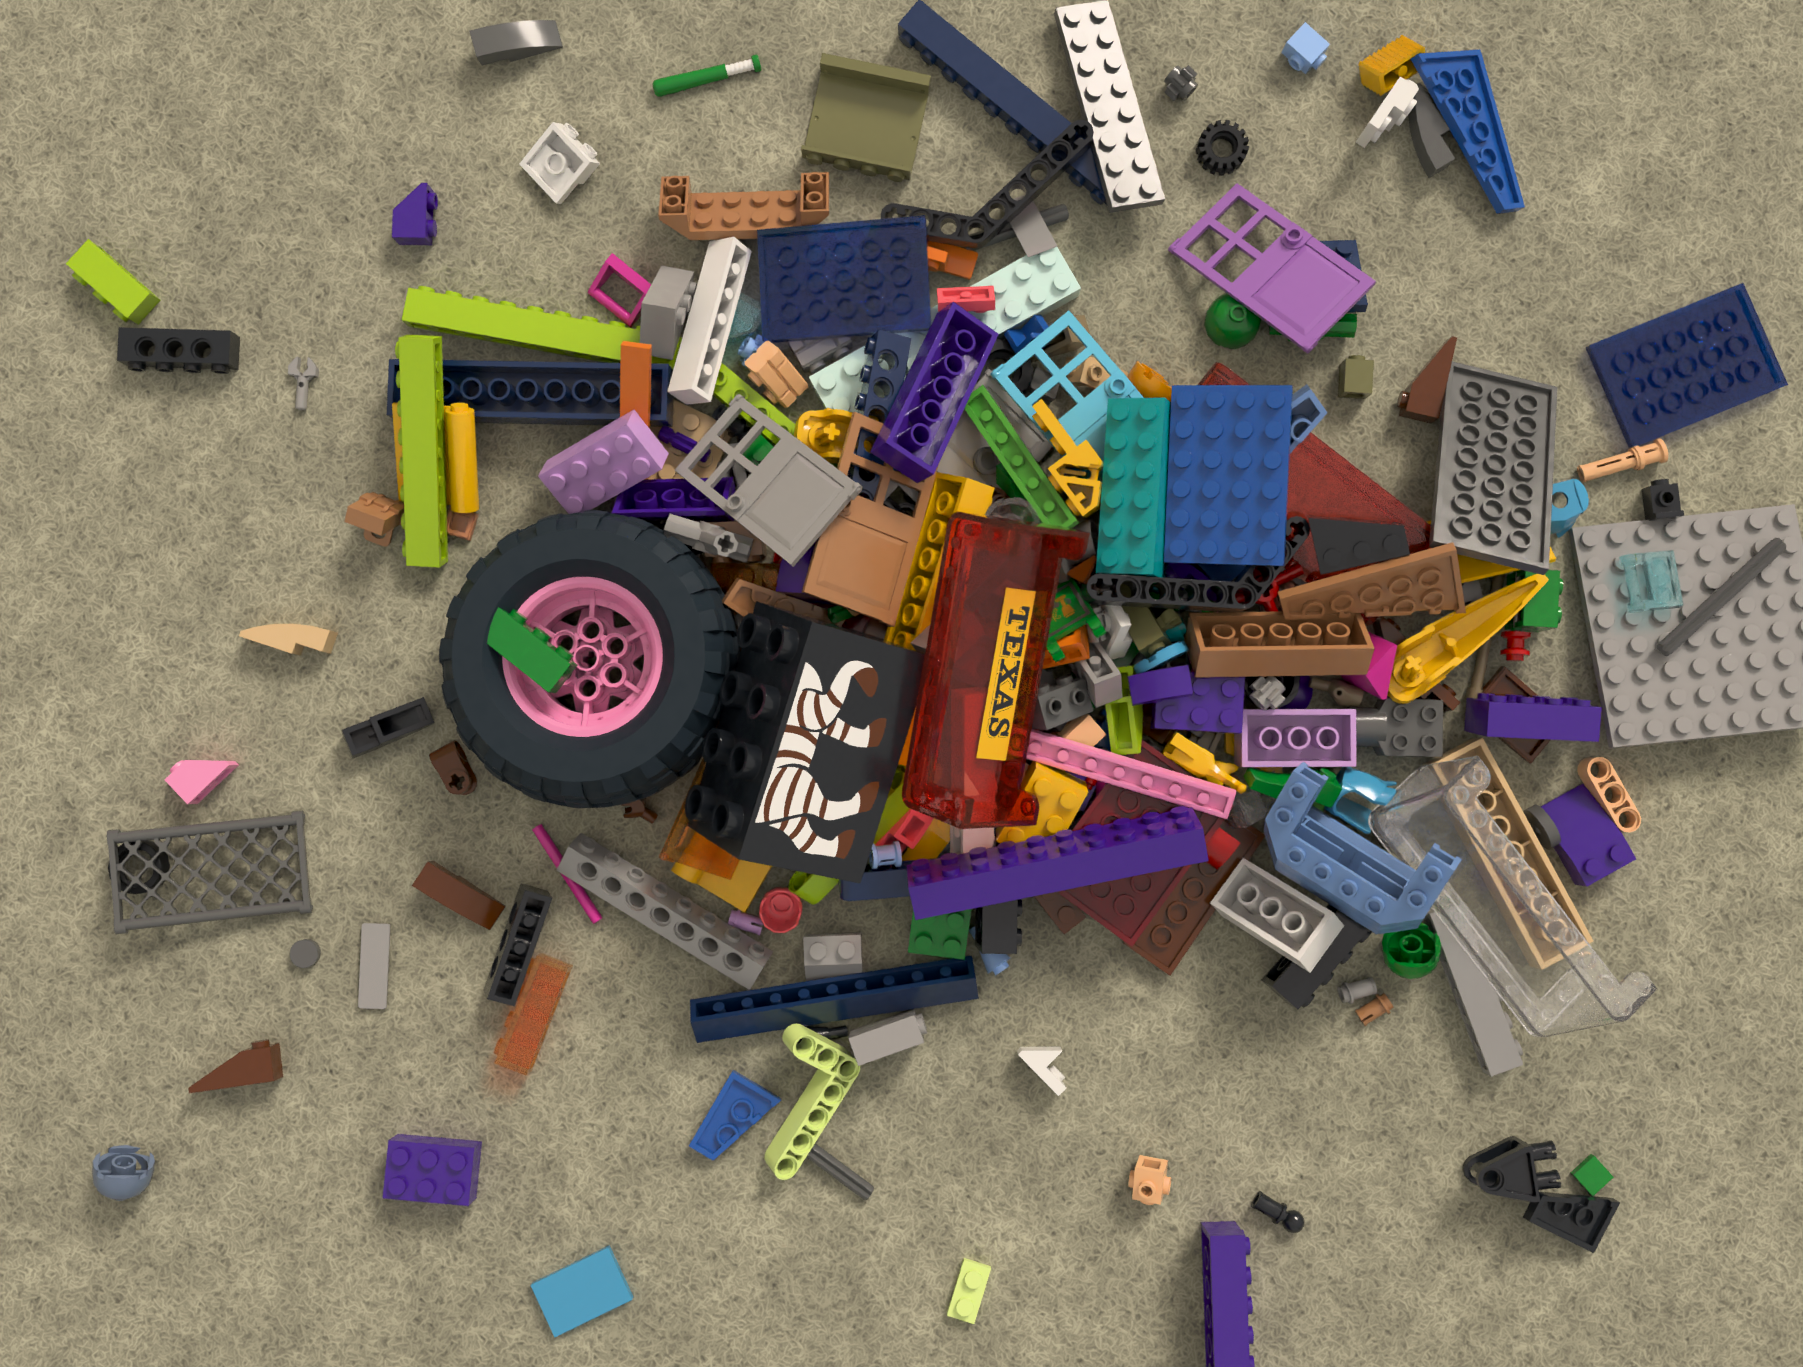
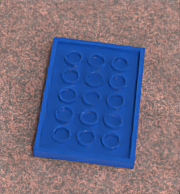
M1172 385L1164 547L1165 563L1285 565L1293 398L1292 385Z

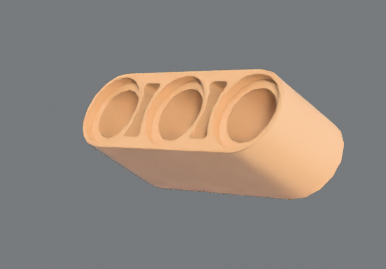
M1587 757L1581 760L1577 768L1581 781L1621 832L1630 833L1637 830L1641 824V816L1609 760L1604 757ZM1593 763H1596L1598 766V774L1595 777L1590 771ZM1607 788H1610L1612 791V798L1609 802L1605 798ZM1621 813H1624L1627 818L1623 827L1619 823Z

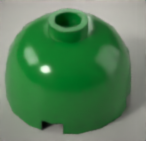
M1227 293L1220 295L1210 304L1204 321L1209 338L1216 345L1229 349H1238L1246 346L1255 338L1261 325V318Z
M1421 923L1417 929L1384 933L1381 949L1384 962L1393 973L1406 979H1420L1430 974L1437 967L1441 954V942L1436 932L1434 935L1433 932L1428 930L1427 925Z

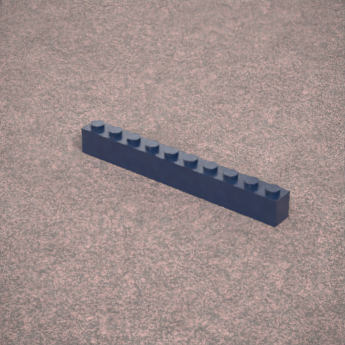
M918 0L898 23L899 40L909 49L914 47L920 52V57L928 65L932 66L935 64L942 70L941 74L950 83L957 82L963 87L962 91L969 99L979 100L984 105V110L990 116L1001 118L1005 122V127L1012 134L1018 135L1019 133L1026 139L1027 145L1037 153L1039 151L1042 152L1072 124L923 1ZM1076 132L1075 141L1080 137L1085 140L1086 134L1079 135ZM1090 146L1065 172L1069 174V179L1073 184L1078 187L1083 185L1091 192L1090 196L1095 202L1103 205V203L1107 205ZM1057 150L1052 154V157L1056 161H1063L1066 159L1067 154L1064 151Z
M971 955L965 956V960L951 958L690 999V1022L697 1043L783 1030L796 1023L809 1026L979 999L973 958Z

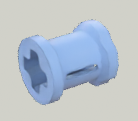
M893 841L891 845L876 846L873 844L869 855L871 869L892 864L895 867H900L902 865V853L899 841Z

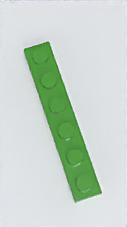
M981 385L971 393L964 409L1048 532L1057 540L1080 522L1049 481L1048 476L984 385Z

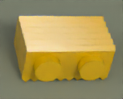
M1401 35L1395 41L1387 43L1386 47L1383 46L1381 50L1378 49L1377 53L1374 52L1372 56L1369 55L1367 58H1364L1363 62H1359L1361 83L1381 97L1392 89L1399 77L1406 80L1418 73L1411 58L1417 54L1425 53V47Z

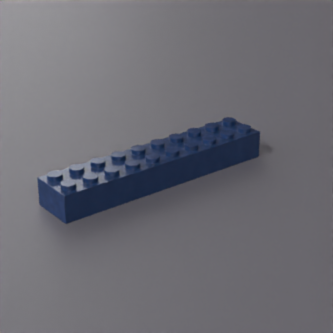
M389 359L386 415L393 418L392 403H398L401 400L400 388L396 384V375L400 371L399 359ZM443 360L444 406H451L453 403H467L469 408L474 409L475 423L606 426L620 418V363ZM651 364L650 426L663 427L666 425L673 427L674 396L667 392L673 369L669 364Z

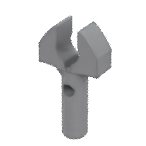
M297 356L288 366V375L294 376L297 380L295 408L303 411L307 409L309 382L313 378H318L319 369L315 362L308 357V368L302 374L300 371L301 358Z

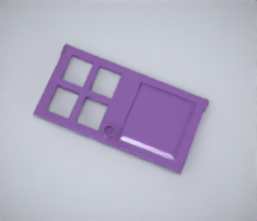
M1238 183L1181 238L1176 239L1168 248L1170 253L1180 258L1307 354L1376 284L1374 279ZM1240 199L1256 210L1257 213L1234 233L1218 222L1217 219ZM1267 218L1284 230V232L1261 253L1243 239ZM1210 228L1226 239L1227 242L1204 263L1187 249ZM1237 247L1255 261L1232 283L1215 271L1214 268Z

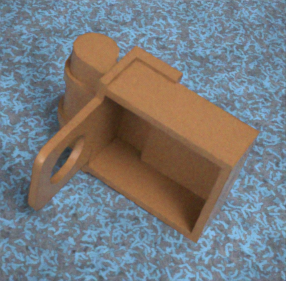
M367 492L361 495L358 501L347 507L344 522L365 529L364 538L366 540L386 547L391 543L394 528L401 525L404 504L402 501H395L384 494ZM373 533L378 534L380 536L386 533V535L383 538H378Z

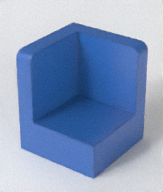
M1034 315L1021 329H1008L1004 336L1017 354L1049 326L1042 315Z

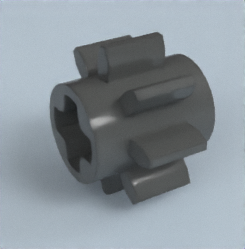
M1177 65L1164 80V83L1168 85L1165 93L1173 101L1177 97L1185 101L1198 87V84L1195 82V77L1198 74L1189 65L1186 68H1181Z

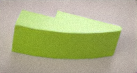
M1134 665L1117 666L1121 673L1123 698L1105 704L1111 752L1118 755L1141 753L1143 704L1132 706L1127 678L1128 676L1135 675L1136 672Z

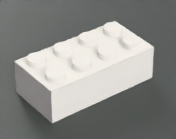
M1245 858L1240 861L1210 902L1222 917L1309 973H1311L1344 927L1332 911Z

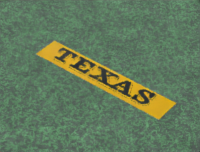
M1006 587L976 758L1006 761L1036 591Z

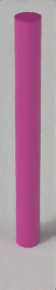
M540 824L532 829L556 868H558L563 856L543 825ZM561 874L591 922L595 924L603 917L584 888Z

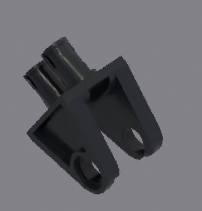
M1516 1136L1507 1137L1469 1156L1463 1164L1464 1176L1470 1182L1478 1185L1481 1190L1491 1195L1529 1202H1540L1539 1190L1561 1188V1182L1556 1181L1561 1179L1556 1169L1537 1173L1535 1170L1534 1161L1554 1160L1557 1158V1153H1552V1151L1556 1150L1552 1140L1528 1144ZM1482 1162L1483 1164L1476 1170V1177H1473L1470 1168L1475 1163Z

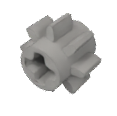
M1260 676L1249 686L1253 690L1249 695L1250 699L1264 711L1269 706L1275 710L1285 700V697L1281 694L1286 689L1274 676H1268L1266 679Z

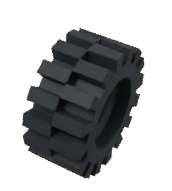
M1218 120L1214 125L1212 123L1209 124L1206 130L1204 129L1201 133L1196 148L1197 160L1199 163H1203L1202 168L1204 170L1207 168L1211 170L1210 174L1214 175L1215 172H1219V176H1224L1225 172H1228L1229 175L1235 169H1238L1244 161L1249 150V146H1247L1249 139L1248 137L1244 138L1246 132L1244 129L1239 131V124L1236 122L1234 126L1229 125L1230 120H1225L1224 124H1221V120ZM1217 139L1229 141L1232 145V154L1224 158L1216 156L1212 150V143Z

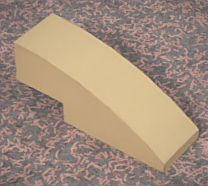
M270 624L242 630L239 636L296 655L302 654L304 646L331 654L338 632L310 625Z

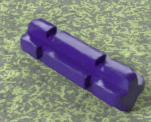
M666 425L658 433L660 441L666 444L671 443L672 447L686 454H689L697 445V441L679 432L675 433L674 429ZM709 449L699 461L706 462L710 457L711 450Z

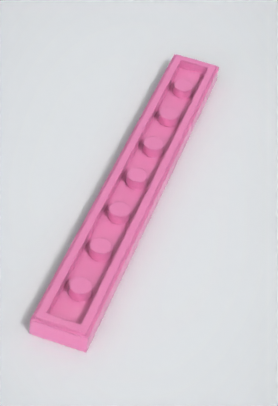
M1012 723L1007 751L1009 754L1188 808L1192 807L1194 810L1227 819L1236 796L1235 789Z

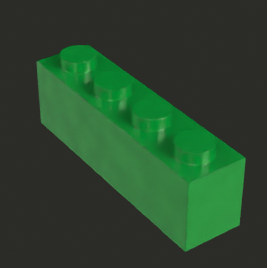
M498 607L490 626L487 644L548 693H557L578 666L571 660L574 657L573 654L560 645L558 648L548 642L551 637L538 627L534 630L525 623L528 619L517 610L512 609L508 613Z

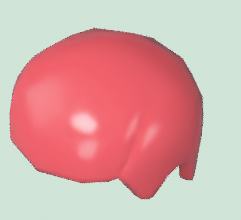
M775 887L765 893L759 908V917L764 927L773 933H786L794 929L798 925L802 914L801 898L790 892L788 887Z

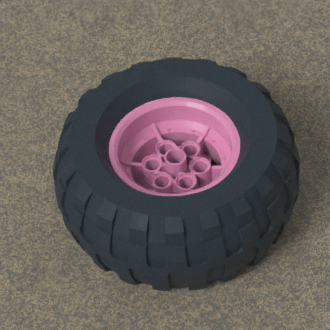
M588 510L583 513L573 514L560 513L541 518L535 524L507 534L498 541L496 548L484 558L480 557L466 574L467 581L462 586L460 593L457 596L454 595L446 614L448 623L445 637L440 640L439 663L442 664L444 680L441 688L446 707L450 709L457 725L456 730L461 740L469 750L476 754L479 760L484 763V767L493 776L521 791L524 795L539 801L572 808H605L631 803L652 796L685 776L700 762V759L703 757V742L707 733L712 728L718 727L724 708L720 701L721 684L728 672L735 671L740 656V646L737 640L738 634L732 610L722 603V599L725 596L724 592L706 565L685 544L674 536L667 538L663 535V530L635 517H627L599 510ZM498 607L508 613L512 609L517 610L528 619L525 623L533 630L538 627L551 637L548 642L556 648L559 645L561 646L564 638L571 637L573 639V647L569 652L574 656L571 660L578 666L557 693H548L487 644L490 626ZM581 610L576 626L560 621L570 613ZM614 611L624 616L631 625L616 628ZM596 623L599 626V634L597 637L590 639L586 633L589 625ZM616 639H621L624 644V648L619 654H613L610 649L612 642ZM595 654L597 660L594 666L588 664V659L593 658ZM644 655L643 671L641 672L634 665V662ZM614 668H619L622 672V678L617 683H612L609 680V673ZM588 681H593L596 685V691L592 696L587 697L583 692V687ZM572 694L576 711L565 707L557 698ZM612 696L625 700L609 710Z

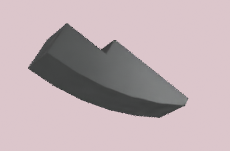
M555 20L510 22L469 31L476 57L482 66L505 59L513 62L563 48Z
M1421 83L1417 84L1419 90L1413 97L1417 103L1408 114L1409 127L1418 159L1428 178H1431L1446 169L1454 161L1455 157L1443 140V137L1450 129Z

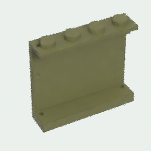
M822 53L820 60L821 74L805 145L801 146L802 158H805L808 163L814 165H822V162L833 164L834 168L842 171H848L849 168L858 169L866 176H876V174L887 175L889 180L895 182H902L904 179L910 180L931 86V75Z

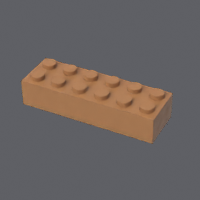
M1283 612L1189 613L1184 638L1189 648L1188 654L1194 676L1206 678L1367 675L1374 652V646L1361 613L1351 614L1350 618H1339L1338 614L1323 615L1320 619L1285 620Z

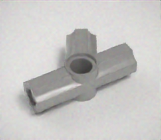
M669 514L663 534L667 538L674 536L683 544L692 546V549L716 556L718 554L743 562L748 561L754 541L752 538L726 531L723 527L704 521L696 522L673 514Z

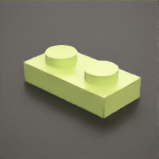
M963 1258L947 1310V1316L971 1324L975 1323L991 1266Z

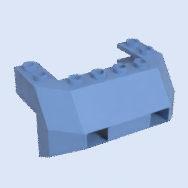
M1302 762L1291 773L1265 818L1263 831L1275 870L1376 935L1417 929L1462 859L1457 856L1456 858L1440 849L1438 844L1434 843L1417 870L1408 866L1312 806L1329 777L1318 774L1307 767L1308 764Z

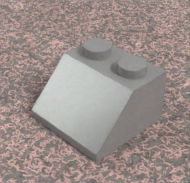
M862 932L804 935L806 981L863 972Z

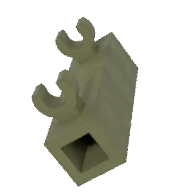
M1126 584L1120 585V593L1124 597L1130 598L1131 589ZM1121 606L1130 618L1131 626L1128 632L1138 650L1146 658L1171 645L1172 642L1165 631L1175 628L1183 622L1174 609H1167L1160 617H1157L1152 608Z

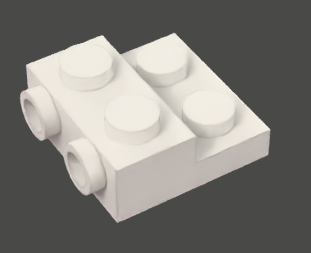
M1399 77L1356 143L1365 148L1370 140L1375 143L1384 130L1389 132L1394 124L1400 126L1417 103L1413 99L1419 90L1417 84L1411 80Z
M552 122L519 164L556 204H562L578 184L585 183L600 163L595 159L597 152L587 143L582 145L576 137L579 134L568 123L563 125Z
M1095 584L1093 590H1096L1098 595L1102 591L1110 590V587H1108L1107 589H1099ZM1101 605V609L1105 611L1102 617L1107 639L1101 641L1098 638L1099 642L1111 660L1124 657L1133 640L1128 632L1131 626L1130 618L1121 606Z

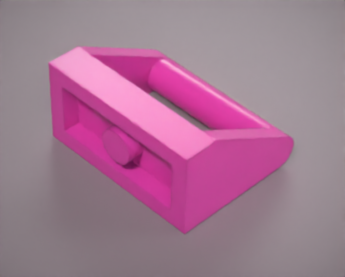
M612 253L604 262L590 286L588 294L632 328L641 317V304L651 284ZM613 272L642 295L631 314L600 289Z

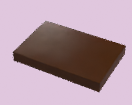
M1501 666L1482 688V693L1505 696V694L1523 695L1524 697L1538 696L1505 666ZM1498 737L1529 764L1536 759L1551 741L1548 739Z

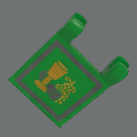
M1073 578L1034 600L1031 622L1055 662L1065 658L1057 641L1086 623L1096 638L1106 633L1090 604L1082 598L1080 588Z

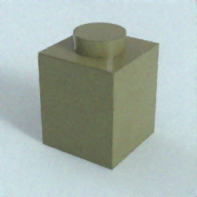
M1351 355L1340 364L1338 397L1366 399L1372 394L1374 360H1365V356Z

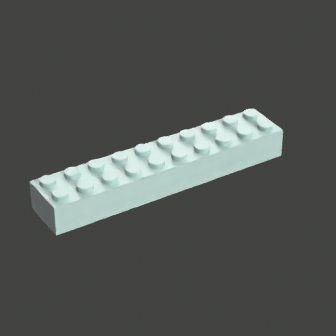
M1058 247L1031 257L1025 255L970 286H993L995 310H989L984 313L968 312L999 334L997 339L1002 340L1005 338L1004 333L1008 329H1021L1034 315H1042L1043 317L1077 298L1081 287ZM938 305L890 331V333L911 338L905 378L938 313ZM865 346L809 376L810 384L824 409H839L858 413L854 405L857 394L861 393L863 382L859 381L862 366L866 365L868 355L864 354ZM884 359L878 360L881 368L889 369L888 363ZM874 386V393L878 397L883 398V390L878 386Z

